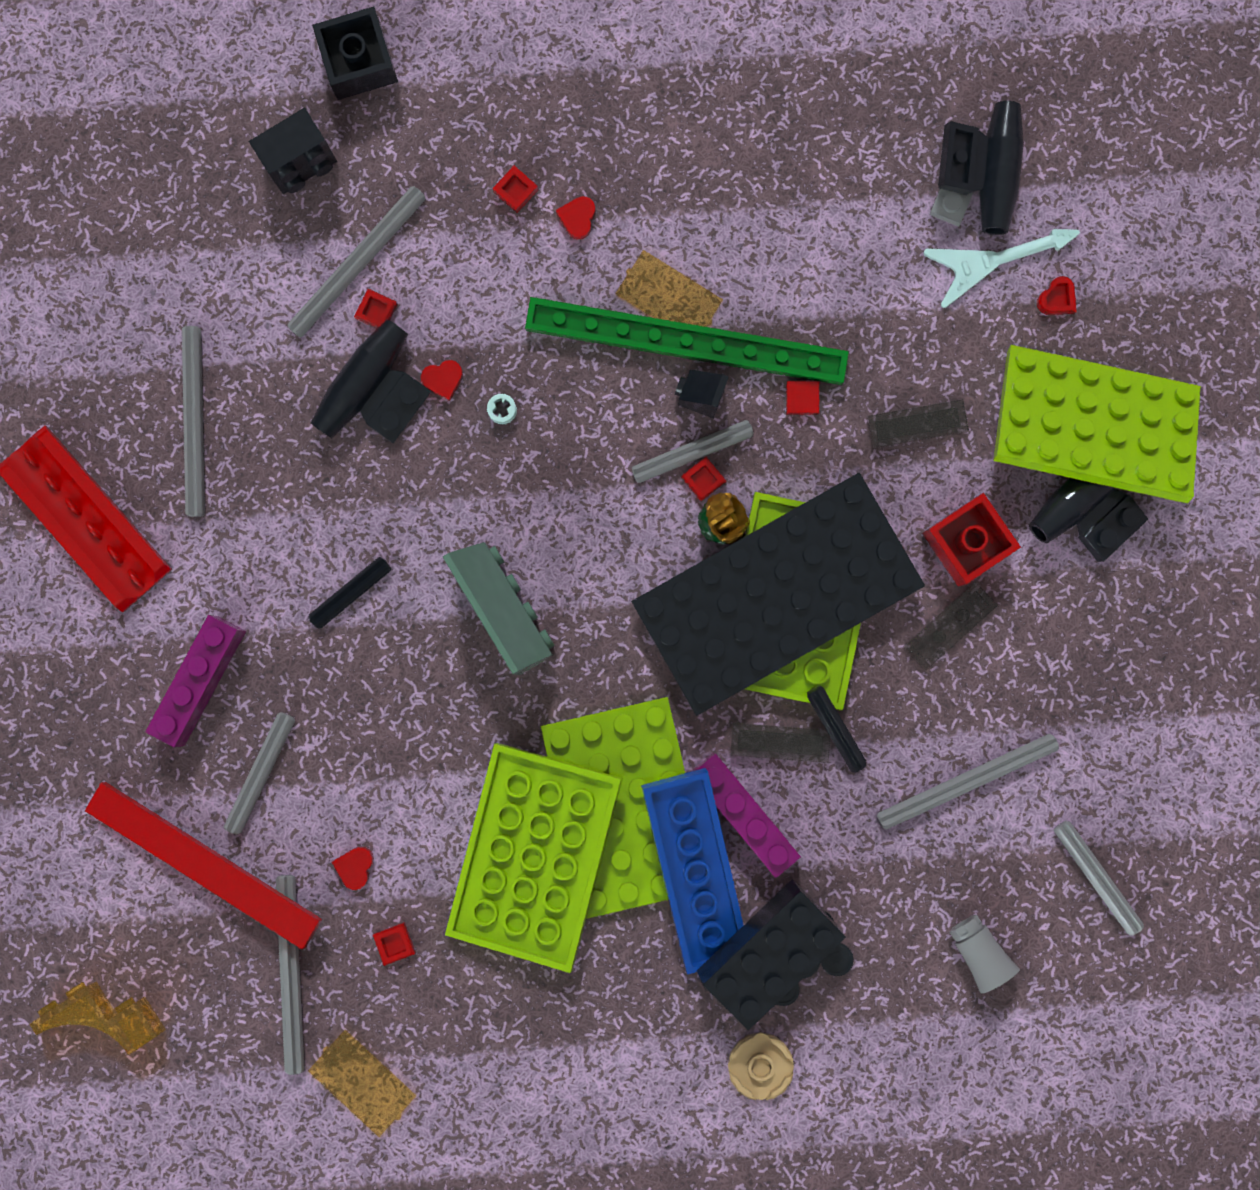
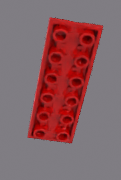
M46 425L0 463V476L108 600L121 612H125L172 570Z

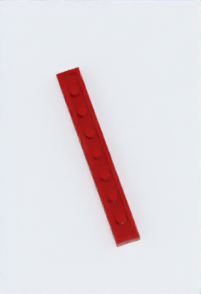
M107 782L100 783L85 809V812L302 950L307 947L323 920Z

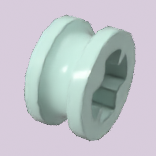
M497 394L489 400L487 412L495 423L507 424L515 418L517 407L510 396ZM499 401H502L503 405H505V402L511 405L507 408L509 414L505 417H502L501 414L497 417L493 413L497 410L495 404Z

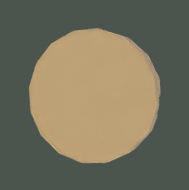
M763 1032L748 1034L736 1043L730 1052L728 1061L730 1080L737 1091L748 1099H774L785 1092L792 1081L794 1069L792 1054L786 1044L772 1034Z

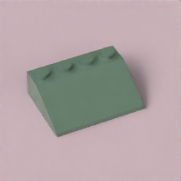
M482 542L442 556L512 674L521 675L553 656L550 650L555 646L545 629L541 632L537 629L533 621L538 616L529 602L522 604L516 594L521 591V588L512 573L508 576L504 574L500 565L505 563L495 546L489 549L488 545Z

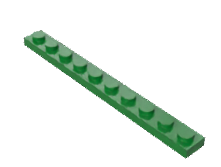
M530 297L525 330L528 332L837 385L844 383L849 351L535 297Z

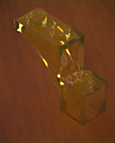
M81 982L65 993L68 999L58 1005L56 1000L38 1010L37 1013L40 1017L29 1024L36 1035L62 1025H84L96 1028L115 1039L128 1055L166 1030L146 997L137 1002L131 997L113 1009L97 982L87 987L84 982Z

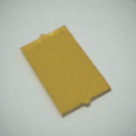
M645 250L642 251L633 267L626 270L627 276L615 293L653 318L704 327L712 324L711 318L723 301L722 298Z
M346 1029L330 1047L326 1046L323 1048L324 1053L308 1070L378 1137L384 1133L395 1119L400 1120L402 1111L416 1097L415 1093Z

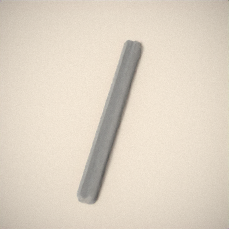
M415 186L409 188L288 323V328L298 337L304 336L425 201V196Z
M184 326L182 328L185 514L189 517H201L205 514L201 329L197 326Z
M1047 734L877 814L878 821L883 829L892 828L1058 751V742L1053 735Z
M293 875L276 877V890L297 903L295 877ZM278 935L284 1068L288 1075H295L304 1072L305 1069L299 948Z

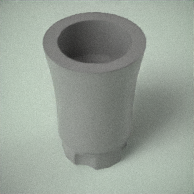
M977 915L970 916L952 927L949 931L956 941L955 945L969 967L981 994L1003 985L1020 971V968L1004 952L987 926L982 924Z

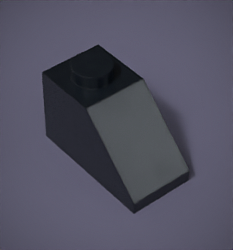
M690 370L688 377H681L674 395L679 396L678 406L714 419L729 377L723 374Z

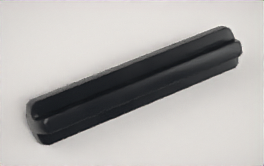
M382 557L375 559L311 612L308 616L310 622L318 629L323 628L391 571L387 561Z
M819 685L810 689L807 692V698L850 771L856 773L866 767V759L824 688Z

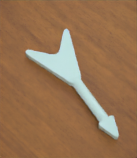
M1053 229L1049 236L999 252L925 249L924 256L951 268L955 273L954 281L945 295L941 307H948L999 265L1053 247L1058 251L1076 238L1080 231Z

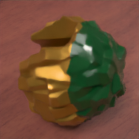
M732 493L712 495L698 515V526L701 529L702 535L706 540L719 543L720 545L737 542L743 536L748 525H750L744 505Z

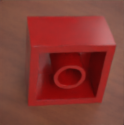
M984 493L976 496L922 533L958 587L968 584L1021 548Z

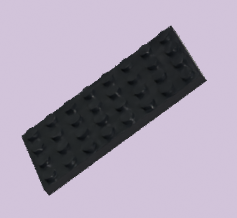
M859 472L631 602L693 712L698 716L923 588L925 584Z

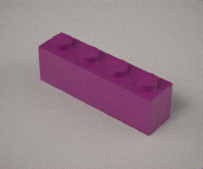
M207 616L145 733L174 748L186 745L246 633L245 630L219 616Z
M715 752L692 770L707 769L716 807L775 878L801 858Z

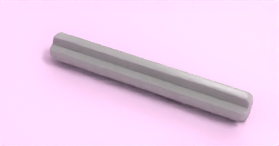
M744 420L632 467L633 476L637 483H641L749 439L754 434L752 426L748 420Z
M282 712L277 714L224 824L226 831L235 835L242 833L295 723V719L292 716Z
M1064 821L1054 828L1055 834L1126 933L1133 936L1144 928L1143 922L1071 822Z

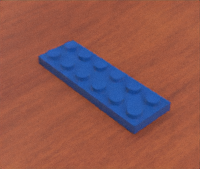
M706 768L641 785L687 975L697 972L716 951L744 926L710 777Z

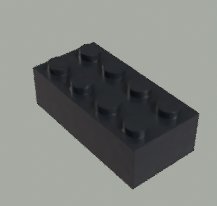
M792 879L697 970L702 985L749 1031L846 936L838 925Z

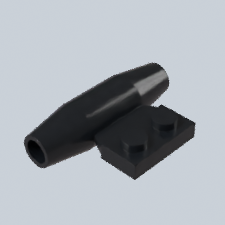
M1000 101L995 104L987 135L983 134L978 127L953 121L944 125L938 188L965 195L979 191L982 232L990 235L1008 233L1019 195L1024 140L1021 104L1015 101Z
M388 319L384 321L358 346L330 384L310 424L332 439L360 412L369 427L394 444L431 393L429 389L406 372L391 370L408 334Z
M1069 478L1049 497L1029 524V529L1038 540L1043 543H1049L1077 524L1078 538L1097 562H1104L1148 518L1129 494L1127 495L1114 487Z

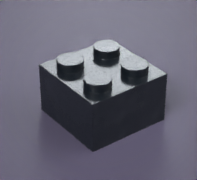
M374 6L312 25L328 80L337 100L398 82L383 29Z
M305 107L248 141L282 194L298 192L305 186L306 180L315 175L317 177L326 175L332 170L333 164L337 162L326 140Z

